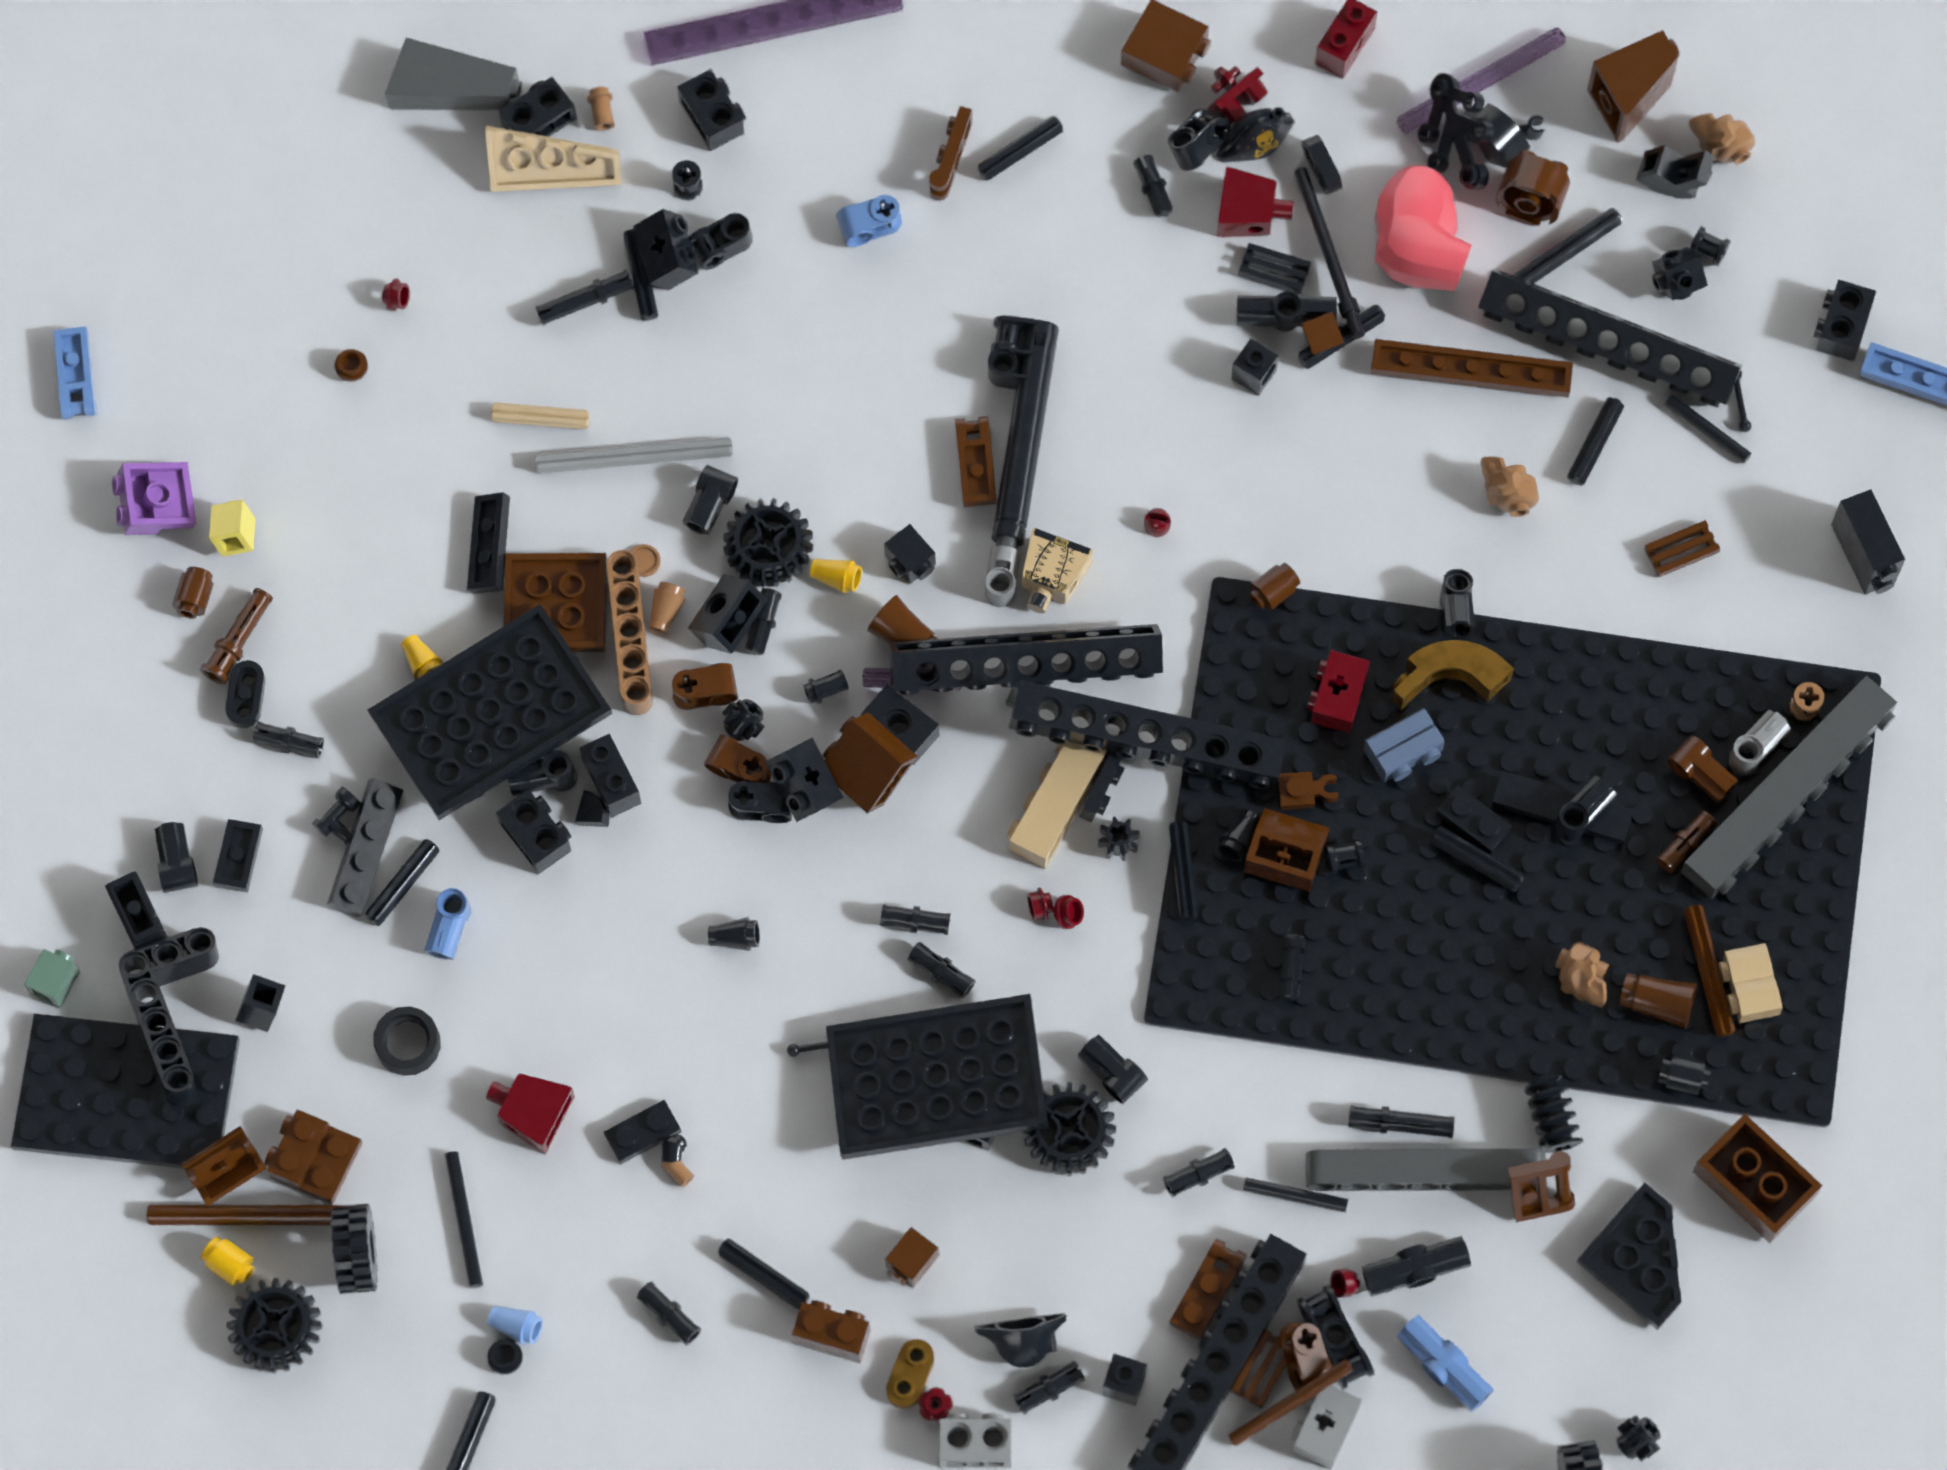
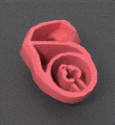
M1410 165L1397 171L1380 194L1375 213L1378 236L1375 262L1394 282L1413 288L1455 291L1472 244L1455 237L1458 230V217L1453 191L1446 178L1435 169L1425 165Z

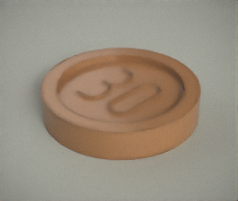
M642 544L630 551L636 558L639 577H649L657 572L661 559L654 547Z

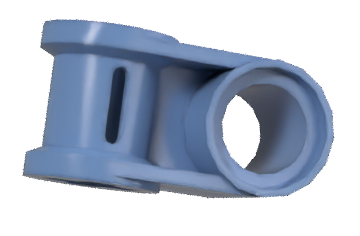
M880 195L858 204L848 205L840 209L836 214L843 237L849 247L861 246L871 240L893 234L899 230L902 224L899 203L890 195ZM883 213H888L889 216L884 217Z

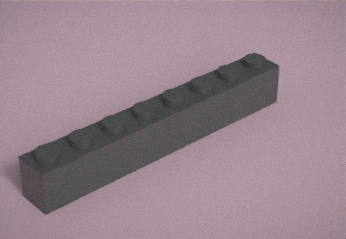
M1866 675L1684 862L1681 873L1711 900L1718 892L1723 895L1726 894L1737 881L1734 876L1742 868L1748 871L1759 859L1760 856L1757 852L1764 845L1770 848L1780 838L1783 832L1779 829L1787 821L1791 824L1795 823L1805 811V808L1802 806L1810 798L1816 801L1827 789L1828 785L1825 782L1832 775L1838 778L1848 768L1851 762L1847 759L1855 751L1861 754L1871 744L1873 739L1870 736L1877 728L1884 731L1896 717L1893 711L1897 701Z

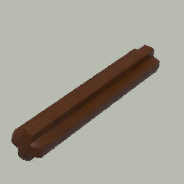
M1701 905L1687 907L1684 915L1716 1036L1725 1037L1732 1035L1735 1027L1704 909Z

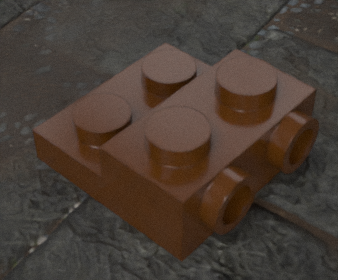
M297 1109L294 1116L287 1115L280 1128V1134L284 1136L279 1146H272L266 1156L265 1165L269 1166L267 1173L274 1180L333 1204L363 1142L358 1137L330 1126L327 1121Z

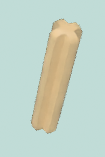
M495 402L491 408V419L493 422L587 429L589 425V412L583 409Z

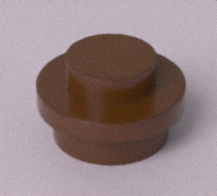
M347 349L337 356L335 370L342 380L354 382L365 376L368 370V362L362 352Z

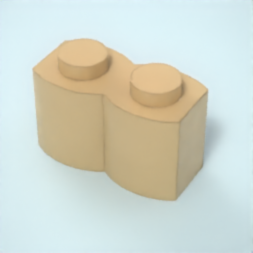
M1766 944L1725 951L1723 962H1719L1718 966L1723 983L1728 982L1731 994L1727 995L1731 1015L1736 1014L1739 1023L1780 1015L1782 1003Z

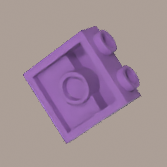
M188 462L122 463L117 475H114L112 478V491L114 495H120L121 506H118L116 509V521L118 526H124L125 535H157L161 529L194 528L196 517Z

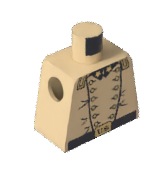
M1033 528L1022 573V588L1032 592L1027 607L1032 611L1043 614L1046 612L1050 600L1066 604L1093 562V549Z

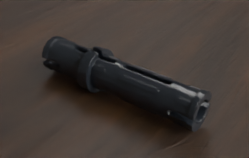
M627 269L601 281L599 278L592 280L593 284L535 306L542 325L544 326L549 322L601 302V304H605L608 302V298L635 289Z
M1350 1105L1348 1127L1376 1129L1381 1134H1386L1387 1131L1441 1136L1451 1139L1453 1138L1455 1124L1454 1116L1447 1117L1392 1111L1387 1106H1382L1381 1109Z

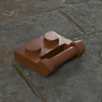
M1557 1151L1550 1156V1159L1523 1163L1508 1168L1512 1207L1516 1223L1568 1212L1575 1207V1195L1570 1190L1568 1173L1571 1168L1569 1154ZM1555 1176L1557 1192L1554 1197L1548 1198L1546 1177Z

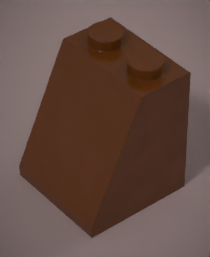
M1663 30L1593 61L1587 91L1617 143L1623 141L1672 84L1680 54L1675 41L1668 39Z

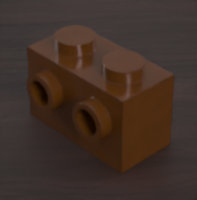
M812 1300L811 1304L802 1302L792 1332L793 1344L861 1364L871 1331L870 1321L864 1320L865 1316L856 1311L845 1310L844 1314L832 1311V1306L821 1301Z

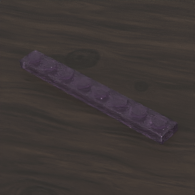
M786 0L644 32V39L651 66L903 11L902 0Z

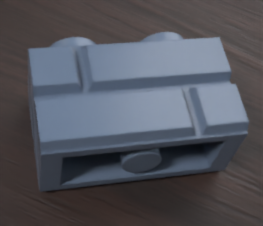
M1423 708L1366 739L1364 752L1383 782L1392 778L1396 782L1407 777L1412 772L1411 768L1421 762L1424 765H1429L1440 758V752L1443 751L1445 741L1437 727L1433 724L1429 714Z

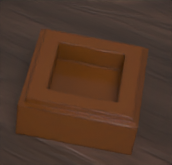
M1332 311L1300 323L1313 355L1344 343Z

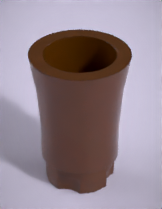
M898 595L892 597L882 607L867 628L868 632L888 644L889 642L939 639L935 636V632L927 627L905 605ZM922 663L919 666L925 668L929 663Z
M1628 973L1623 984L1619 1005L1632 1008L1634 1012L1655 1017L1686 1030L1694 1003L1697 983L1677 982L1642 974L1639 977Z

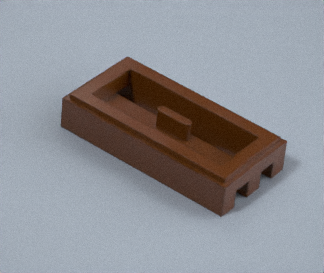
M1706 520L1645 545L1644 550L1658 578L1720 552L1721 548L1718 543H1715V537L1712 531H1709V525ZM1697 534H1702V536L1694 538L1690 541L1682 543L1661 553L1655 554L1656 551H1659L1668 546L1681 542ZM1704 543L1708 545V547L1663 566L1660 564L1663 560Z
M1266 1329L1231 1389L1232 1393L1261 1409L1286 1367L1283 1355L1260 1397L1258 1398L1253 1395L1279 1348L1282 1349L1279 1344V1336L1272 1335V1332ZM1266 1343L1273 1344L1248 1390L1241 1389Z

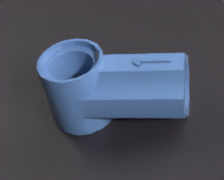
M449 888L438 896L437 911L424 949L425 953L445 960H454L465 922L471 915L470 903L461 890ZM453 900L461 901L462 907L457 913L450 914L446 912V906L449 902Z

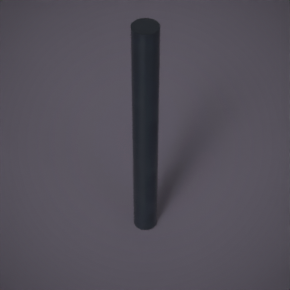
M451 1151L445 1154L469 1287L479 1288L483 1286L459 1152Z

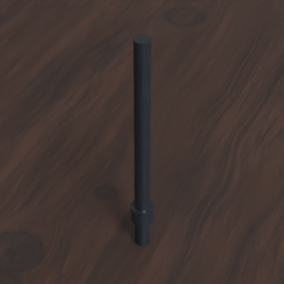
M1300 167L1294 171L1340 301L1338 308L1341 317L1346 319L1352 338L1360 339L1365 336V332L1358 315L1360 313L1358 302L1350 293L1307 168Z

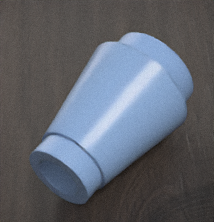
M494 1306L488 1316V1326L493 1327L522 1345L526 1343L534 1344L542 1330L543 1320L541 1317L536 1316L535 1311Z

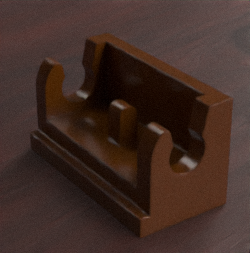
M241 1126L181 1163L191 1183L197 1188L207 1206L267 1169L257 1149Z

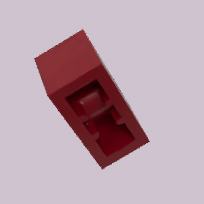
M1347 0L1318 44L1315 64L1344 79L1375 30L1377 11L1357 0Z
M1330 650L1328 661L1321 659L1316 679L1322 681L1319 691L1312 690L1307 710L1312 711L1311 723L1346 733L1351 732L1368 674L1369 660ZM1335 687L1342 688L1339 695L1332 694Z

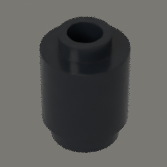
M1672 1054V1057L1663 1055L1658 1083L1666 1084L1665 1088L1698 1095L1700 1088L1707 1090L1711 1069L1705 1068V1061L1675 1054Z

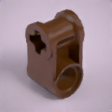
M717 663L708 667L683 670L678 672L672 680L673 701L683 710L728 705L731 701L735 702L739 698L733 666L729 663ZM690 687L691 692L685 693L684 688Z
M723 734L718 737L704 762V766L712 773L736 783L741 781L768 783L771 781V772L765 762L767 761L765 756ZM758 767H760V770H761L760 773H759V772H755V770H756ZM749 770L754 771L752 775H749Z
M1288 1323L1281 1329L1279 1344L1286 1361L1290 1382L1295 1390L1300 1389L1332 1368L1326 1354L1321 1333L1315 1325L1310 1323Z

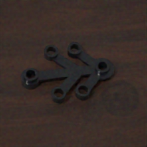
M1440 73L1434 77L1430 86V96L1433 100V105L1428 122L1422 124L1418 129V139L1422 143H1436L1440 136L1439 125L1444 112L1446 121L1437 152L1429 155L1427 166L1440 173L1445 172L1449 167V154L1454 141L1462 165L1459 172L1460 182L1467 189L1482 190L1488 184L1489 171L1485 165L1475 163L1465 131L1472 133L1475 140L1489 141L1494 135V127L1490 122L1477 121L1458 113L1455 101L1462 103L1464 110L1477 113L1484 107V97L1481 93L1467 92L1460 89V84L1456 78L1448 73Z

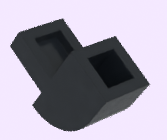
M1488 103L1480 112L1466 111L1462 114L1477 121L1492 123L1494 135L1489 141L1475 140L1472 133L1465 131L1467 140L1478 144L1488 163L1506 168L1508 162L1516 157L1519 151L1531 148L1517 124L1494 105Z
M1667 145L1659 146L1644 152L1636 180L1657 193L1679 199L1695 198L1698 188L1707 185L1711 178V169L1715 156L1705 150L1684 157Z

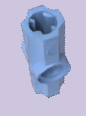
M1419 1314L1411 1319L1397 1334L1400 1342L1422 1362L1421 1365L1429 1377L1441 1387L1446 1386L1471 1412L1477 1409L1493 1392L1494 1389L1468 1364L1469 1361L1464 1353L1451 1341H1445Z

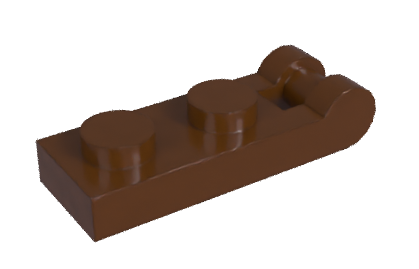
M959 106L956 117L951 116L946 130V135H949L947 145L941 144L936 163L940 164L939 169L932 171L929 175L930 195L935 200H944L949 195L973 123L972 109Z
M988 416L978 417V420L965 421V418L955 419L963 507L997 504ZM980 434V439L967 440V435Z
M1218 1238L1212 1243L1204 1261L1169 1321L1170 1325L1199 1341L1247 1257V1254L1240 1250L1234 1252L1225 1247L1226 1243ZM1218 1259L1229 1264L1225 1273L1214 1267Z

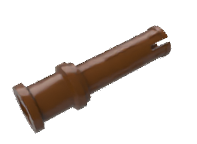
M260 588L253 590L251 597L237 616L225 638H220L214 644L215 651L210 659L199 668L203 675L218 684H226L228 681L227 674L232 666L243 657L242 647L273 600L269 593ZM254 611L249 620L247 621L246 625L244 626V628L241 630L246 620L250 616L251 612Z

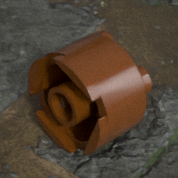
M1529 150L1519 151L1518 155L1507 164L1495 197L1498 207L1502 203L1506 208L1505 214L1522 224L1540 226L1541 221L1550 220L1549 224L1554 223L1559 216L1570 186L1567 165L1560 161H1551L1537 156Z

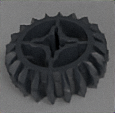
M774 498L771 499L770 506H764L762 499L757 501V508H753L752 505L746 503V514L736 510L734 513L736 521H728L727 529L730 532L723 535V540L727 543L723 547L724 554L730 556L728 558V565L730 567H737L735 571L738 577L747 574L746 578L751 583L756 578H759L760 586L763 588L766 586L767 580H772L774 586H779V578L781 577L790 583L792 581L791 571L801 575L803 571L800 564H809L810 557L807 553L813 552V543L809 542L813 539V532L807 529L809 527L808 520L806 518L800 519L801 511L798 508L789 512L790 504L787 501L781 507H777V500ZM766 522H774L781 525L774 527L767 525ZM753 527L755 529V537L748 541L747 546L741 548L745 534ZM762 534L766 540L774 541V550L771 545L766 546V543L763 545ZM795 537L796 541L792 551L783 558L781 549L788 544V540ZM759 559H767L771 563H760L756 561Z
M1071 1082L1066 1083V1091L1061 1092L1058 1084L1052 1086V1096L1044 1090L1047 1118L1050 1122V1127L1056 1131L1052 1144L1049 1146L1045 1142L1040 1129L1023 1131V1133L1030 1135L1024 1139V1144L1026 1147L1035 1146L1030 1152L1032 1159L1043 1155L1040 1167L1045 1168L1052 1162V1173L1058 1174L1060 1166L1066 1167L1067 1176H1072L1073 1167L1078 1166L1081 1174H1085V1163L1088 1162L1091 1167L1097 1168L1099 1162L1096 1156L1106 1159L1108 1151L1104 1147L1114 1146V1139L1108 1136L1116 1133V1125L1109 1123L1114 1120V1113L1110 1111L1104 1112L1108 1107L1107 1100L1095 1103L1098 1098L1096 1090L1086 1096V1085L1084 1084L1079 1086L1078 1092L1073 1091ZM1064 1105L1077 1106L1069 1113H1062L1057 1109L1052 1111ZM1088 1113L1093 1116L1098 1126V1134L1095 1140L1089 1137V1132L1082 1126ZM1072 1124H1075V1133L1069 1131L1063 1135V1125L1070 1127ZM1070 1145H1076L1081 1149L1086 1147V1149L1077 1153H1062Z
M273 1278L271 1287L268 1288L265 1281L260 1280L258 1282L259 1291L255 1292L251 1286H247L246 1292L249 1297L247 1299H244L242 1296L236 1297L235 1300L241 1306L240 1309L230 1308L229 1314L237 1320H231L226 1323L228 1330L235 1331L228 1336V1340L231 1344H237L233 1349L237 1356L245 1354L243 1362L247 1366L256 1360L255 1368L257 1371L261 1372L267 1363L271 1373H276L278 1363L282 1364L285 1371H289L291 1369L290 1360L294 1359L298 1365L303 1364V1359L299 1355L302 1351L307 1355L313 1354L314 1351L308 1345V1342L319 1343L320 1337L312 1331L322 1329L321 1321L313 1320L321 1315V1311L318 1307H312L315 1303L312 1295L304 1297L306 1290L303 1286H299L293 1291L294 1283L291 1280H287L281 1288L279 1279ZM283 1300L294 1305L289 1308L285 1306L279 1310H274L268 1307L266 1302ZM257 1309L260 1314L259 1324L252 1329L254 1333L247 1336L249 1319ZM266 1314H269L272 1320L276 1319L277 1323H279V1329L283 1337H280L277 1331L273 1332L270 1328V1322ZM302 1315L301 1330L297 1338L292 1342L289 1337V1329L297 1322L295 1318ZM275 1341L280 1343L283 1349L265 1351L255 1346L260 1343L264 1345L267 1342Z

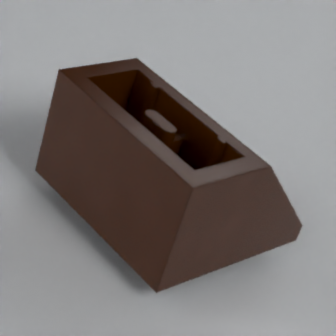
M1264 808L1246 857L1244 872L1310 892L1330 828Z

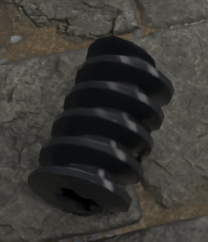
M1561 1075L1537 1079L1530 1082L1524 1088L1525 1094L1531 1096L1528 1106L1535 1110L1531 1115L1532 1120L1539 1123L1535 1127V1132L1537 1135L1543 1136L1538 1141L1540 1148L1547 1149V1153L1565 1151L1584 1142L1582 1137H1572V1133L1579 1130L1580 1126L1579 1124L1568 1123V1120L1576 1116V1112L1565 1111V1107L1573 1103L1572 1098L1561 1097V1094L1569 1090L1568 1085H1558L1557 1081L1563 1077Z

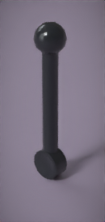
M1740 371L1734 386L1741 419L1739 429L1742 432H1749L1752 424L1747 420L1740 385L1742 371Z
M828 1042L802 1046L790 1044L787 1047V1054L791 1057H796L801 1052L828 1048Z

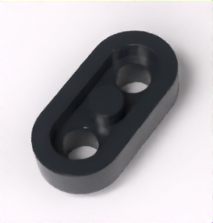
M245 660L239 662L233 667L230 674L226 714L229 721L238 728H249L255 725L261 716L266 678L261 666L254 661ZM247 677L255 678L254 682L250 685L243 683ZM247 708L250 710L247 716H239L241 709Z

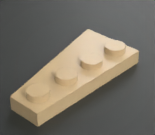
M490 126L485 128L491 192L621 185L622 183L619 149Z

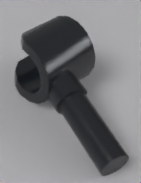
M1534 115L1529 118L1527 124H1522L1518 127L1528 139L1538 140L1545 130H1536L1532 126L1541 125L1544 118Z

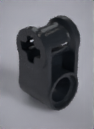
M1196 109L1178 129L1170 134L1167 140L1178 166L1185 171L1200 167L1227 140L1230 134V123L1225 118L1211 116L1208 110Z
M731 213L709 226L696 230L689 236L692 248H695L701 259V267L704 270H710L721 265L729 258L746 251L752 244L753 236L748 219L740 213ZM735 229L744 230L740 236L732 237L729 235Z
M741 781L734 784L729 790V812L738 820L765 821L769 823H788L792 820V813L787 807V803L776 782ZM740 797H747L746 805H740Z

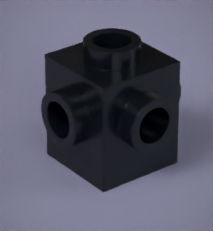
M1688 247L1681 250L1668 251L1662 255V258L1652 261L1655 274H1652L1653 284L1659 293L1662 292L1672 301L1686 299L1692 295V292L1708 286L1701 257Z

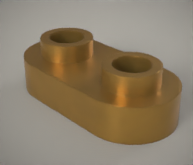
M921 1339L910 1340L902 1346L886 1385L888 1400L897 1408L908 1409L915 1406L920 1395L923 1393L934 1365V1351L926 1341ZM920 1351L923 1354L922 1360L918 1362L912 1361L910 1358L911 1353ZM902 1383H906L911 1389L907 1394H901L897 1391V1387Z

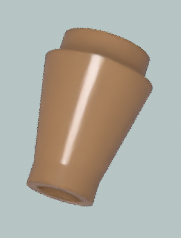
M667 582L659 583V587L654 589L650 629L668 634L671 624L686 600L684 598L685 589Z

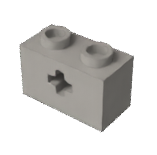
M1330 1385L1307 1400L1304 1407L1310 1410L1305 1422L1297 1421L1290 1436V1440L1295 1441L1292 1452L1331 1470L1357 1415L1362 1399ZM1326 1417L1330 1419V1427L1327 1426L1323 1432L1318 1429L1319 1422Z

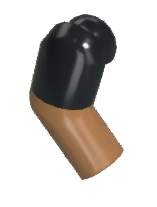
M674 1134L667 1137L662 1144L661 1165L681 1187H685L694 1178V1174L681 1162L682 1152L687 1147L686 1139L682 1135Z

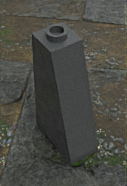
M406 37L385 91L388 108L394 110H501L508 100L519 98L522 90V81H519L517 68Z

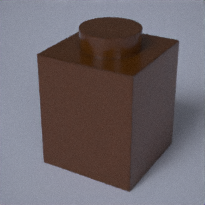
M910 1227L885 1258L886 1268L889 1269L887 1271L888 1276L902 1286L907 1283L914 1288L939 1257V1247Z

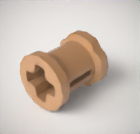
M1804 682L1795 689L1789 708L1791 714L1797 720L1808 722L1819 714L1820 707L1824 701V692L1821 687L1812 682ZM1803 698L1809 699L1808 702L1811 706L1805 705V700Z

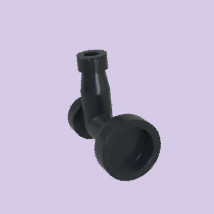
M341 786L335 794L337 802L320 820L316 818L312 825L325 837L332 832L336 837L343 840L347 846L351 833L339 819L346 811H356L361 803L351 792Z

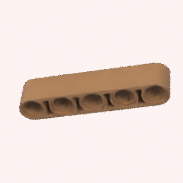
M618 550L613 552L607 560V573L620 693L627 712L633 715H642L650 710L653 696L640 577L635 556L627 550ZM622 565L631 567V570L626 574L615 572L616 568ZM626 596L635 599L632 604L627 606L618 603L621 598ZM627 628L638 630L637 634L632 637L622 635V632ZM631 659H638L642 662L640 666L634 669H629L625 666L626 662ZM636 690L645 693L644 697L640 700L628 698L629 694Z

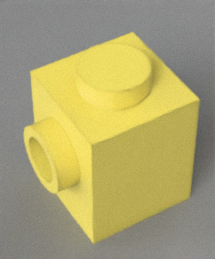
M243 500L228 501L211 506L209 539L222 557L253 551L256 518Z

